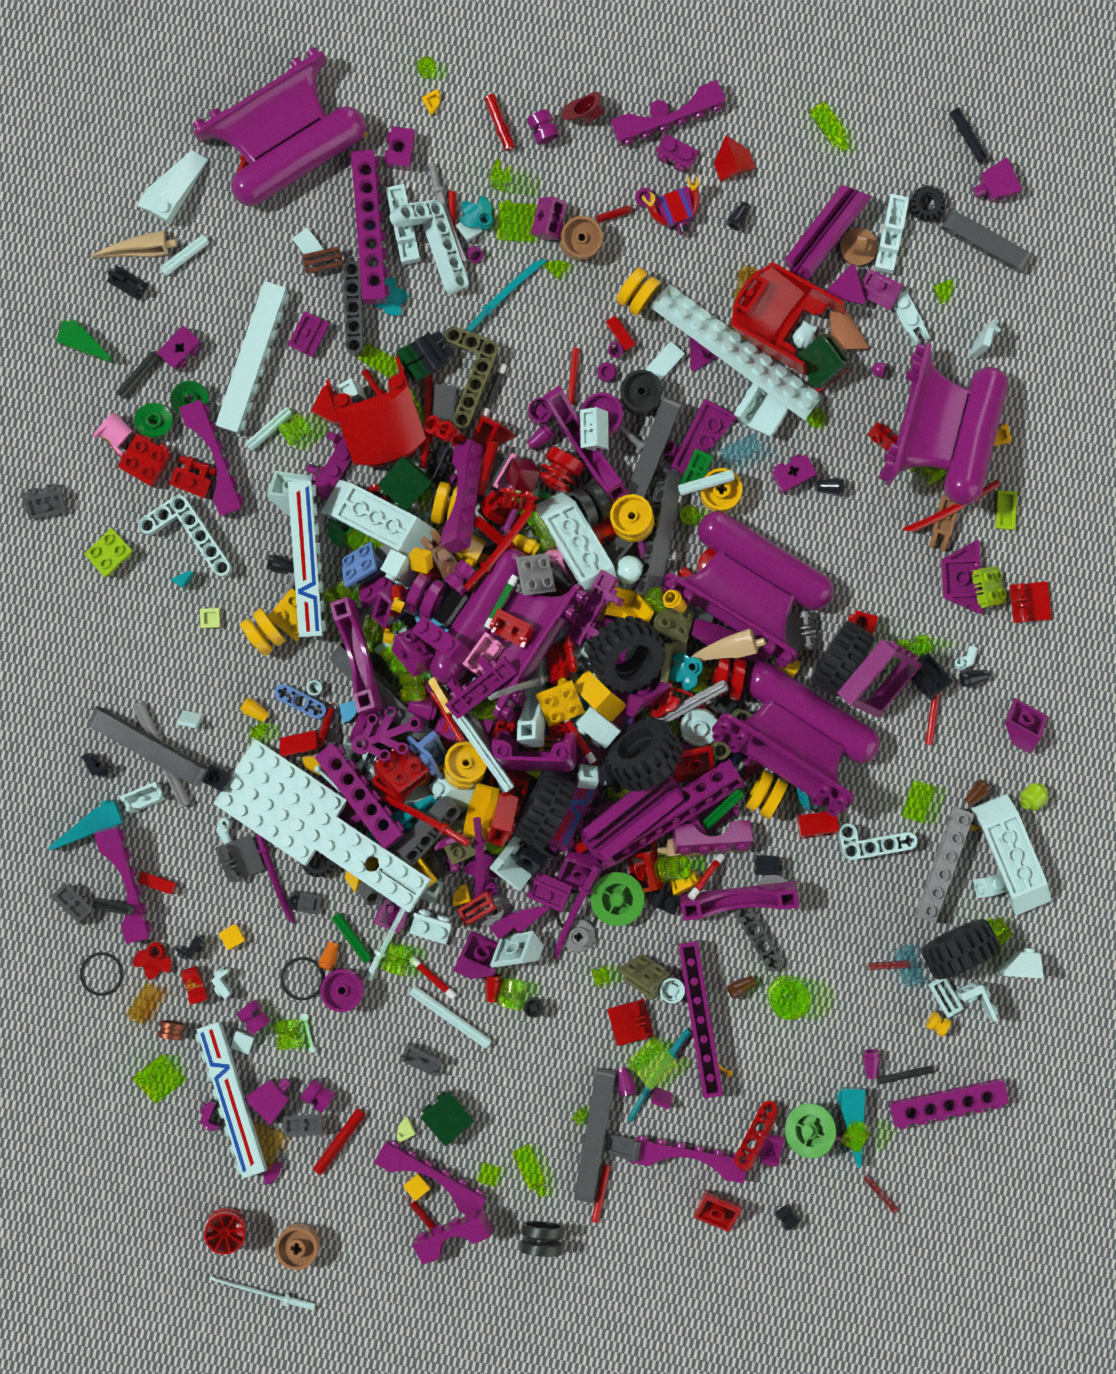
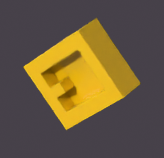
M686 868L668 877L673 895L679 896L693 889L701 878L698 872Z

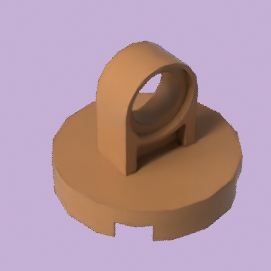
M864 228L849 230L840 242V254L845 259V262L849 265L855 264L856 267H862L870 263L878 251L876 237Z

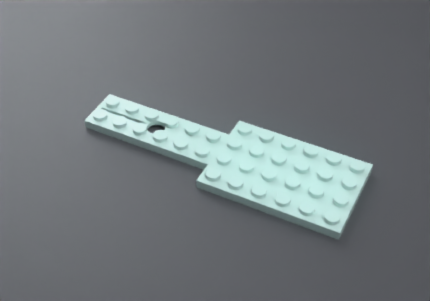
M256 739L236 767L231 778L227 781L224 791L220 792L213 803L301 864L307 866L315 852L319 851L409 913L431 881L430 878L388 850L383 849L382 846L340 819L339 815L348 803L344 797ZM376 857L378 859L379 868L376 871L370 872L366 869L365 864L368 858Z

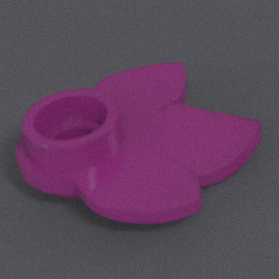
M484 853V883L487 880L499 877L490 869L495 860L487 853ZM471 861L465 866L464 872L475 877L474 886H476V861Z

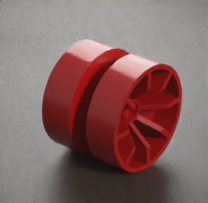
M222 1207L213 1211L208 1217L204 1229L206 1245L213 1252L222 1255L237 1251L245 1239L246 1221L244 1216L238 1210L231 1207Z

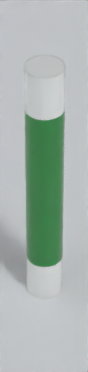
M515 575L510 577L484 627L491 630L489 625L497 609L502 610L519 579Z

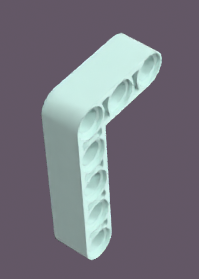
M429 200L405 203L390 213V221L396 227L423 224L443 286L449 294L454 295L467 287L468 277L444 207L440 201Z
M174 496L140 519L138 523L139 530L146 535H154L179 519L214 573L220 577H228L232 573L231 563L191 503L184 496ZM179 500H184L185 506L178 510L176 503ZM163 511H168L169 513L166 520L160 519V514ZM189 516L195 517L193 525H187L186 523ZM151 521L153 523L152 529L145 531V523ZM199 532H205L206 538L203 541L197 540ZM212 547L216 548V555L209 557L207 554L208 550ZM226 563L227 570L224 573H219V565Z

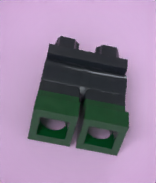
M440 331L432 334L428 332L396 352V357L399 356L404 369H407L406 372L415 385H418L445 367L455 354L450 346L443 350L438 346L445 340Z

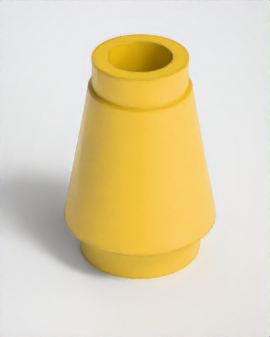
M517 534L512 541L527 556L535 555L541 545L537 543V540L522 534Z
M669 590L664 594L663 603L667 608L679 613L687 609V604L678 591Z
M247 697L239 709L243 712L242 714L262 723L269 715L254 698Z

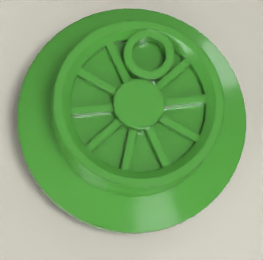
M612 872L604 875L595 883L591 891V907L595 915L602 922L611 926H624L633 922L640 915L644 906V892L639 882L631 875L622 872Z
M813 1103L802 1104L789 1114L785 1124V1136L789 1146L795 1153L805 1158H818L828 1153L833 1147L836 1139V1125L833 1117L824 1107Z

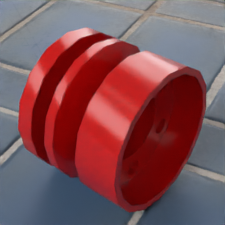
M551 446L545 455V458L551 464L550 466L540 464V467L546 473L540 471L538 478L548 487L558 492L569 494L572 489L565 484L571 486L576 484L570 478V475L580 477L586 466L574 456Z

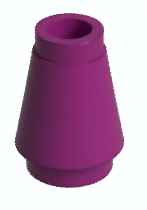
M547 424L540 425L529 438L527 444L534 451L536 448L552 441L555 433Z
M410 700L407 712L426 721L433 720L437 705H433V702Z
M866 1049L862 1055L866 1078L876 1079L878 1078L881 1055L879 1050Z
M628 1067L618 1069V1093L621 1094V1097L636 1094L635 1089L637 1087L628 1071Z

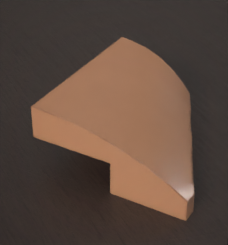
M839 312L829 313L830 334L841 350L856 351L869 349L868 344L848 312H845L844 315Z

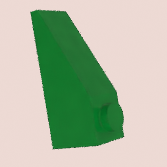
M70 319L69 322L63 320L55 340L59 345L113 364L114 360L80 326V322Z

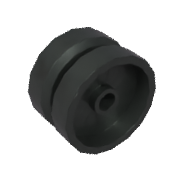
M641 369L631 372L622 381L620 398L623 406L632 414L646 415L651 413L660 404L663 393L662 383L658 376L651 371ZM639 389L643 390V395L638 393Z
M592 481L584 485L582 489L577 488L568 494V497L573 499L578 505L591 529L596 527L598 523L610 520L611 502L602 486L597 482Z
M545 1221L523 1222L522 1235L527 1238L521 1240L520 1252L539 1257H557L562 1255L563 1243L558 1240L564 1237L563 1225Z

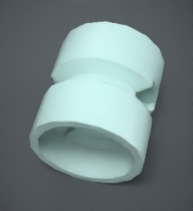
M670 976L661 983L659 993L666 1002L677 1003L684 997L685 987L680 979Z

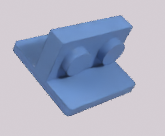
M372 542L361 546L341 559L345 587L348 588L354 585L357 588L383 572L380 569L384 561L375 554Z
M432 731L420 742L408 736L407 740L410 743V750L429 769L431 776L435 775L441 779L443 776L438 766L445 761L447 752L438 735Z

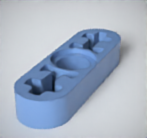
M286 684L278 685L275 689V697L279 701L315 719L323 718L327 712V708L322 702ZM284 688H287L286 692L293 695V691L296 692L291 703L288 702L291 698L287 696L280 697V689L284 690ZM299 696H303L306 699V704L303 707H298L295 703L296 698ZM310 700L313 701L312 706H321L322 714L318 713L316 716L314 715L315 711L310 708L308 712L305 711L310 704Z

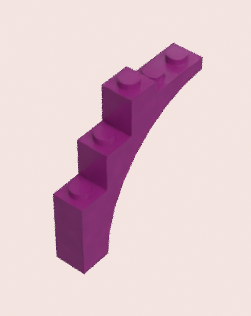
M557 386L543 395L560 430L570 441L576 454L586 465L594 481L602 486L611 503L614 504L620 497L628 495L629 493L623 482L599 448H596V451L581 448L580 419L562 388Z

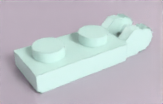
M907 291L900 293L892 308L905 333H908L911 341L916 346L919 343V339L913 330L918 328L925 340L930 337Z

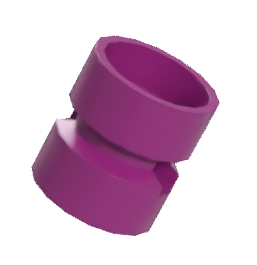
M548 109L538 111L527 118L530 129L535 131L533 136L537 145L551 142L559 136L556 125L552 124L553 118Z
M536 398L529 404L528 414L533 424L543 426L552 420L553 413L544 398Z
M460 560L454 567L455 572H450L443 581L453 591L463 597L467 592L463 586L477 571L463 560Z
M256 999L236 1013L239 1020L246 1023L245 1028L250 1035H253L271 1022L266 1012H261L262 1007Z
M314 1078L300 1099L307 1104L312 1103L313 1108L322 1114L336 1093L328 1087L323 1088V1083Z

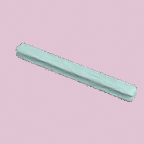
M464 714L458 720L452 715L505 792L511 791L515 787L513 782Z
M417 986L412 988L409 994L482 1047L487 1048L490 1045V1038Z

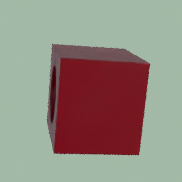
M512 458L506 479L513 489L533 492L540 471L532 460Z

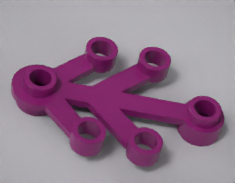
M389 706L385 709V718L377 735L372 737L370 735L374 726L379 723V717L374 713L367 716V725L362 735H358L353 739L352 749L357 754L363 755L369 752L379 757L383 762H388L391 759V753L386 749L380 750L372 745L380 742L397 750L399 754L406 755L410 750L409 746L406 743H399L390 738L408 731L419 733L424 729V721L420 717L414 716L408 720V723L388 730L392 720L397 716V710ZM389 710H394L392 716L388 715ZM375 716L376 721L371 723L370 718ZM413 721H418L416 727L412 726ZM363 741L364 746L359 748L358 743ZM401 746H406L404 752L400 751ZM387 752L388 757L383 759L382 754Z

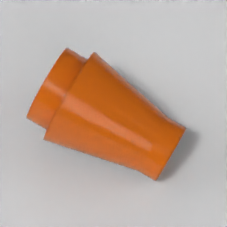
M328 941L325 950L318 960V967L333 971L337 964L339 944Z

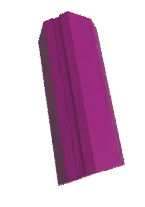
M841 185L786 256L785 262L789 270L808 281L873 196Z
M671 774L669 778L661 781V784L658 786L654 785L649 790L628 792L580 830L581 841L593 856L603 862L607 861L684 799L680 785Z

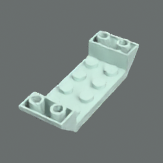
M339 480L320 512L336 522L339 520L408 558L409 553L415 547L425 549L421 542L423 537L428 538L430 543L433 541L430 532L435 529L430 525L350 482Z
M561 492L537 504L536 511H532L533 518L538 525L544 524L577 582L583 586L587 594L601 569L617 578L614 565L573 499Z
M1005 794L971 808L978 826L983 830L1010 895L1008 899L1014 914L1019 915L1050 902L1051 896L1048 883L1020 815L1009 796Z

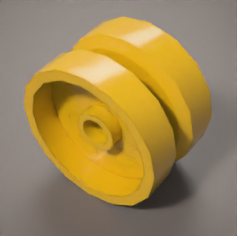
M640 266L628 277L615 299V302L622 307L632 300L629 312L636 317L644 310L661 284L655 277L649 278L644 283L647 278V271Z
M714 469L708 472L705 477L725 472L729 469ZM734 473V481L699 491L700 500L710 511L727 512L735 507L743 491L742 482L737 474ZM722 488L724 490L723 494H719L717 489Z
M440 481L432 509V523L442 524L446 514L448 521L456 501L458 485L454 488L452 496H450V483Z
M636 494L620 497L611 508L610 520L616 535L622 540L630 543L640 542L652 533L655 525L653 511L649 502L642 496Z
M260 607L253 613V618L258 624L257 626L248 618L239 623L250 643L266 657L273 652V648L268 641L269 639L278 647L286 642V639L278 627L267 618V613Z
M462 741L454 744L448 750L445 756L443 773L446 781L452 787L459 790H470L475 788L477 783L482 782L487 765L470 742Z
M764 770L754 783L745 807L755 811L762 802L760 815L770 819L787 789L788 782L779 778L771 787L774 776L772 773Z

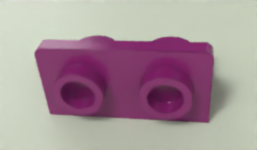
M666 133L655 150V156H657L660 162L665 164L668 162L674 165L673 168L677 171H685L687 173L699 153L698 150Z

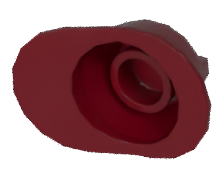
M592 92L570 102L562 110L561 117L568 121L577 118L585 123L594 121L605 113L600 103V93Z

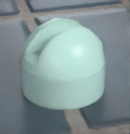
M316 680L310 681L307 684L306 691L310 696H318L322 691V685ZM311 685L314 687L317 693H314V691L310 688Z

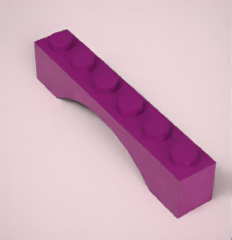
M717 79L699 86L697 92L688 103L670 114L659 117H642L627 113L612 119L610 126L618 146L622 144L623 146H628L638 138H649L652 136L651 133L657 131L659 133L665 132L670 129V126L675 124L681 126L687 123L688 119L702 118L705 116V113L710 111L712 113L718 112L723 109L726 100Z
M198 400L179 407L185 426L195 431L206 442L214 456L217 468V484L213 500L219 516L223 517L243 509L244 499L242 494L236 491L235 486H238L235 476H231L228 468H231L228 458H224L222 454L224 447L221 439L217 440L215 432H217L214 421L210 422L208 414L211 413L207 403L203 404L202 400Z
M471 439L455 445L452 463L457 471L458 491L452 512L443 527L440 546L453 553L469 548L471 545L484 448Z
M348 597L331 602L330 606L334 622L342 636L350 660L353 676V697L357 713L367 716L371 713L382 711L384 709L357 603Z
M119 825L96 830L94 836L99 853L115 865L125 884L127 904L135 907L134 914L132 916L125 915L121 924L125 942L129 944L147 939L151 934L150 932H152V925L150 920H146L147 908L140 899V895H142L141 887L135 882V867L130 865L131 853L124 844V840H126L125 832L123 829H120Z
M796 881L700 892L695 900H691L688 897L689 893L681 894L680 901L683 921L703 919L719 912L739 908L763 907L777 910L799 908Z
M638 1135L637 1138L633 1137V1140L641 1142L638 1162L629 1160V1163L650 1166L667 1158H692L711 1166L724 1180L744 1184L746 1171L739 1170L734 1163L737 1152L729 1155L720 1149L707 1151L706 1147L698 1145L691 1148L682 1142L669 1144L668 1140L660 1138L653 1141L644 1135ZM747 1159L741 1160V1164L743 1162L747 1163Z
M392 1139L385 1141L374 1161L376 1165L389 1172L413 1171L433 1178L449 1192L458 1211L465 1215L470 1211L482 1209L487 1200L483 1190L477 1187L474 1189L469 1187L468 1182L462 1178H453L451 1176L452 1173L444 1168L439 1170L434 1167L435 1164L428 1159L423 1161L417 1157L418 1154L416 1152L400 1148L401 1144Z

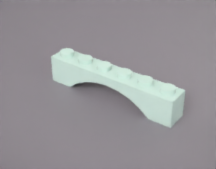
M544 657L530 680H533L536 675L547 676L546 657ZM546 684L542 687L533 686L525 689L527 699L523 705L517 727V741L525 748L544 746L545 716L535 694L545 691Z

